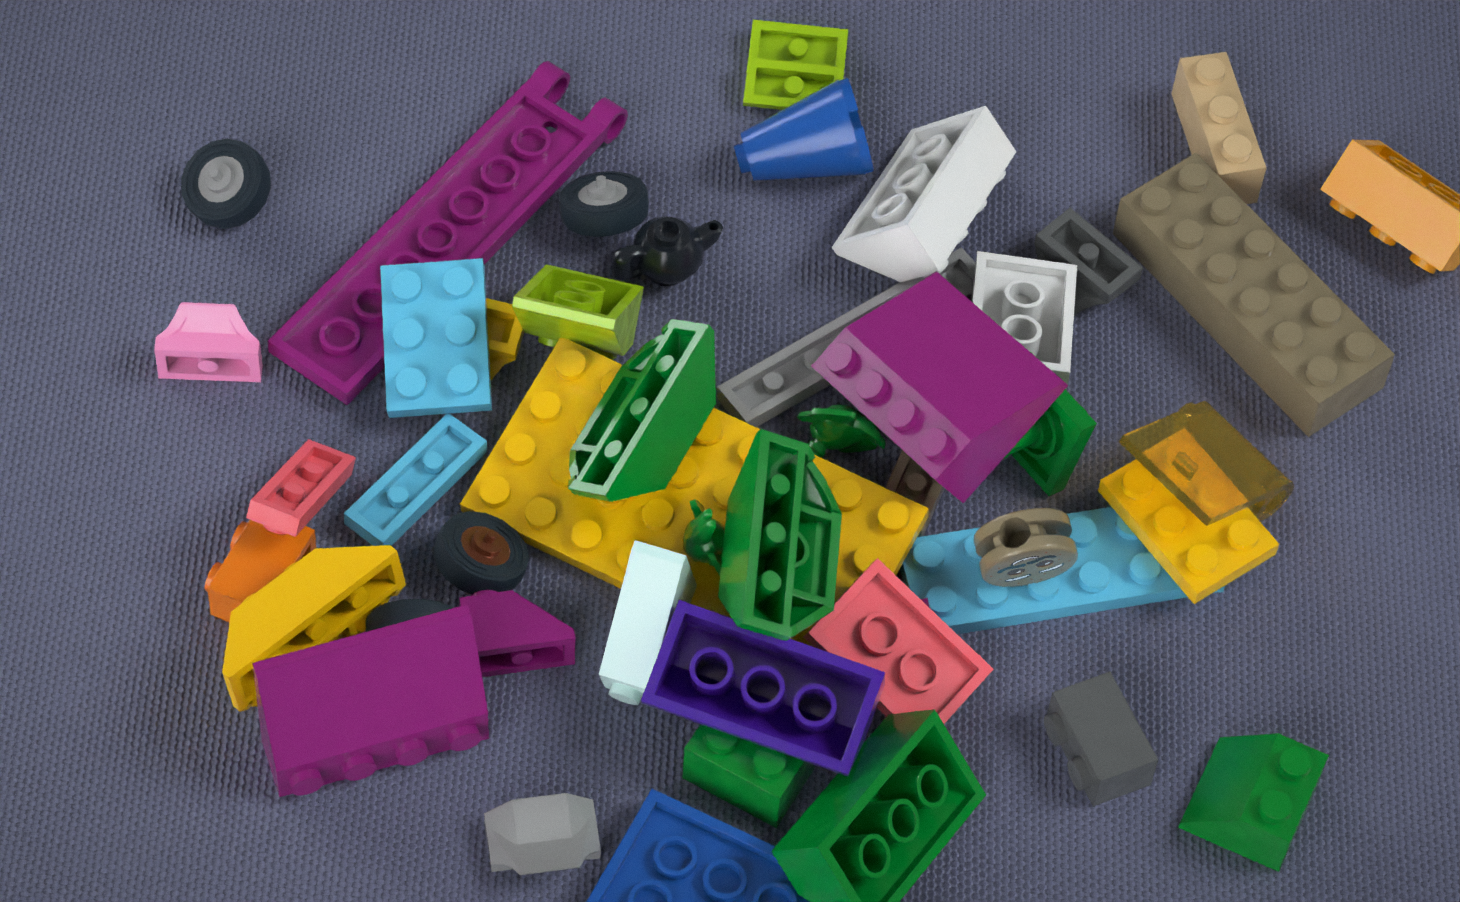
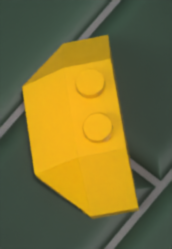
M391 545L315 548L298 562L289 565L282 574L258 592L248 596L238 607L232 610L222 674L233 706L239 712L246 711L251 706L258 707L252 663L366 632V619L374 608L389 602L391 596H397L406 586L397 550Z

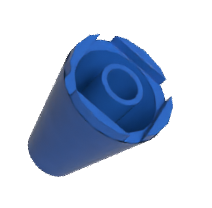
M848 78L836 80L741 132L743 143L733 145L741 174L751 171L753 181L865 175L874 171L865 132L861 125L858 107Z

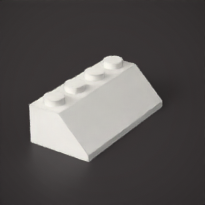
M983 106L912 129L832 246L834 252L840 257L899 282L919 277L925 279L936 271L940 274L947 267V259L956 245L967 236V228L976 214L986 206V198L993 187L1006 175L1005 169L1016 153V150L988 108Z

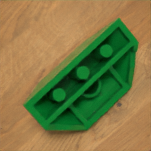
M671 319L662 327L661 335L643 345L621 366L570 449L569 472L571 479L568 483V489L574 495L613 502L666 488L716 405L714 330L709 324Z
M760 429L754 437L727 502L718 598L737 627L787 641L834 611L842 513L826 479L813 462L815 456L810 445Z

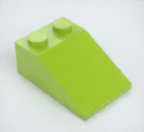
M546 264L513 297L512 308L524 333L538 336V342L541 344L555 347L559 338H565L609 359H615L617 355L624 356L633 345L644 287Z

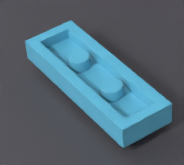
M447 413L344 512V524L373 546H392L487 453V440Z

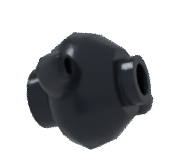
M664 216L653 218L642 225L633 240V245L614 252L612 257V274L619 280H628L644 274L660 286H674L681 283L699 269L703 262L704 251L708 250L719 240L723 226L716 220L693 227L688 222L676 217Z

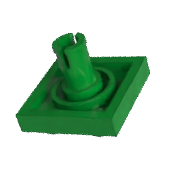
M1065 389L1003 460L1012 455L1050 497L1065 489L1097 423Z

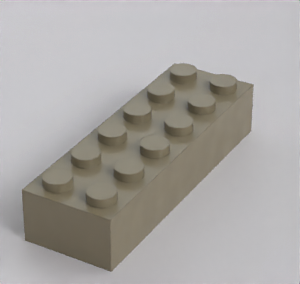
M1194 153L1120 199L1113 235L1308 437L1384 388L1395 354L1197 153Z

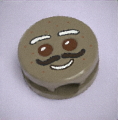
M1031 508L999 516L981 526L974 535V545L976 553L982 557L979 567L983 580L991 585L1001 587L1024 586L1051 579L1070 569L1078 559V552L1075 541L1069 538L1072 533V527L1068 515L1061 510L1053 508Z

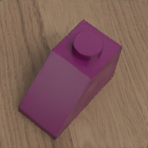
M482 590L471 596L459 597V606L468 604L472 615L482 677L575 664L576 638L574 629L513 590L503 592Z

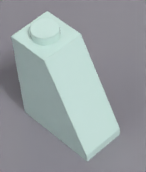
M637 540L634 541L599 671V676L605 688L610 689L608 694L619 701L639 705L678 600L691 603L697 584L686 555Z

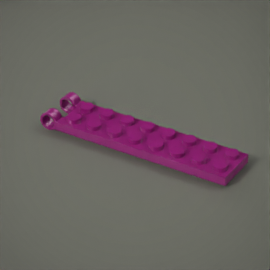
M550 61L540 64L532 76L267 341L269 353L348 405L385 367L380 266L483 258L485 265L603 142L609 144L617 138L626 124L628 118L627 110L604 97L593 106L589 114L582 121L556 105L568 88L570 82L569 73ZM553 127L556 131L549 133L545 128Z

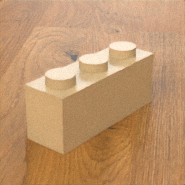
M1227 52L1180 58L1171 94L1191 154L1197 153L1246 204L1257 203L1266 165Z

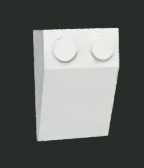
M977 251L971 302L1068 384L1071 367L1077 265Z

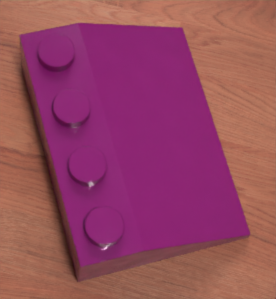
M937 271L845 327L811 365L813 369L921 468L962 503L970 497L1068 387L1060 377Z
M468 604L252 663L262 744L279 797L290 794L298 796L308 795L329 783L344 779L350 781L361 780L369 777L379 769L397 764L402 766L414 765L422 762L429 755L450 749L453 751L468 750L476 746L480 741L489 739L488 708L472 615Z

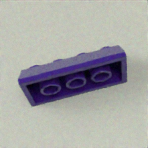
M678 600L641 698V703L849 776L866 738L885 686V672L792 639L784 641L739 628L730 617Z

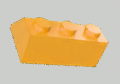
M1352 139L1320 189L1332 197L1329 203L1330 206L1351 219L1358 215L1372 224L1369 232L1382 242L1390 246H1394L1398 242L1410 250L1412 254L1409 259L1423 270L1432 274L1437 269L1441 272L1454 271L1460 264V194L1380 140Z

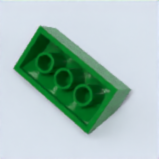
M935 709L888 714L863 743L849 776L838 773L771 852L798 895L809 902H900L984 799L986 794Z

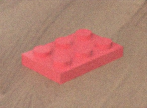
M878 558L867 567L834 603V611L817 621L803 636L815 648L885 672V686L877 708L886 717L888 714L935 709L943 724H945L994 670Z

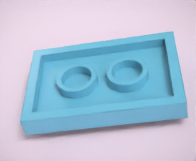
M483 258L380 266L386 409L388 417L397 418L492 411L485 265Z

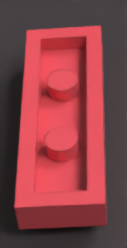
M308 439L250 500L246 518L263 524L270 532L289 534L296 537L352 475L356 457Z

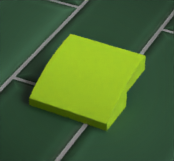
M753 19L743 106L783 110L836 80L844 79L849 29Z

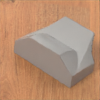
M569 793L513 799L484 813L491 872L512 869L519 875L580 868L584 860L601 858L593 799Z

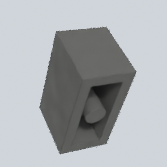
M1110 671L1052 692L1048 712L1044 717L1047 735L1053 745H1061L1068 759V772L1074 786L1079 791H1085L1093 807L1151 785L1158 758Z

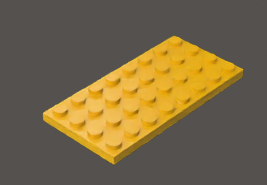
M559 338L460 503L462 513L467 511L481 512L502 519L518 532L525 543L620 589L635 540L686 555L697 584L690 604L731 618L718 598L720 576L716 569L707 563L695 562L688 556L683 549V537L687 525L695 519L690 506V501L694 499L698 500L705 510L710 508L712 510V518L725 526L729 496L754 437L760 429L713 408L665 489L613 502L574 495L568 489V483L571 479L569 472L570 449L622 364L569 339ZM814 455L815 459L813 462L826 479L842 513L835 590L836 602L877 558L897 575L929 517V508ZM813 625L791 639L812 646L803 636Z

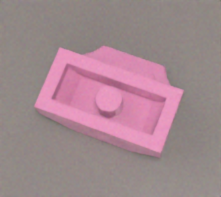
M182 302L167 329L156 337L154 351L159 379L261 382L263 363L260 342L248 331L234 304Z

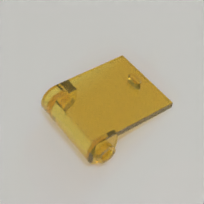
M1201 401L1197 404L1189 402L1171 415L1124 434L1119 441L1130 454L1206 526L1247 507L1259 521L1265 520L1285 503L1294 489V483L1207 401Z

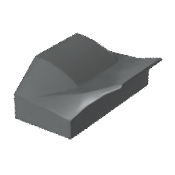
M1068 208L1036 234L1034 245L1038 260L1077 265L1074 315L1094 305L1108 304L1141 279L1143 267L1071 208Z

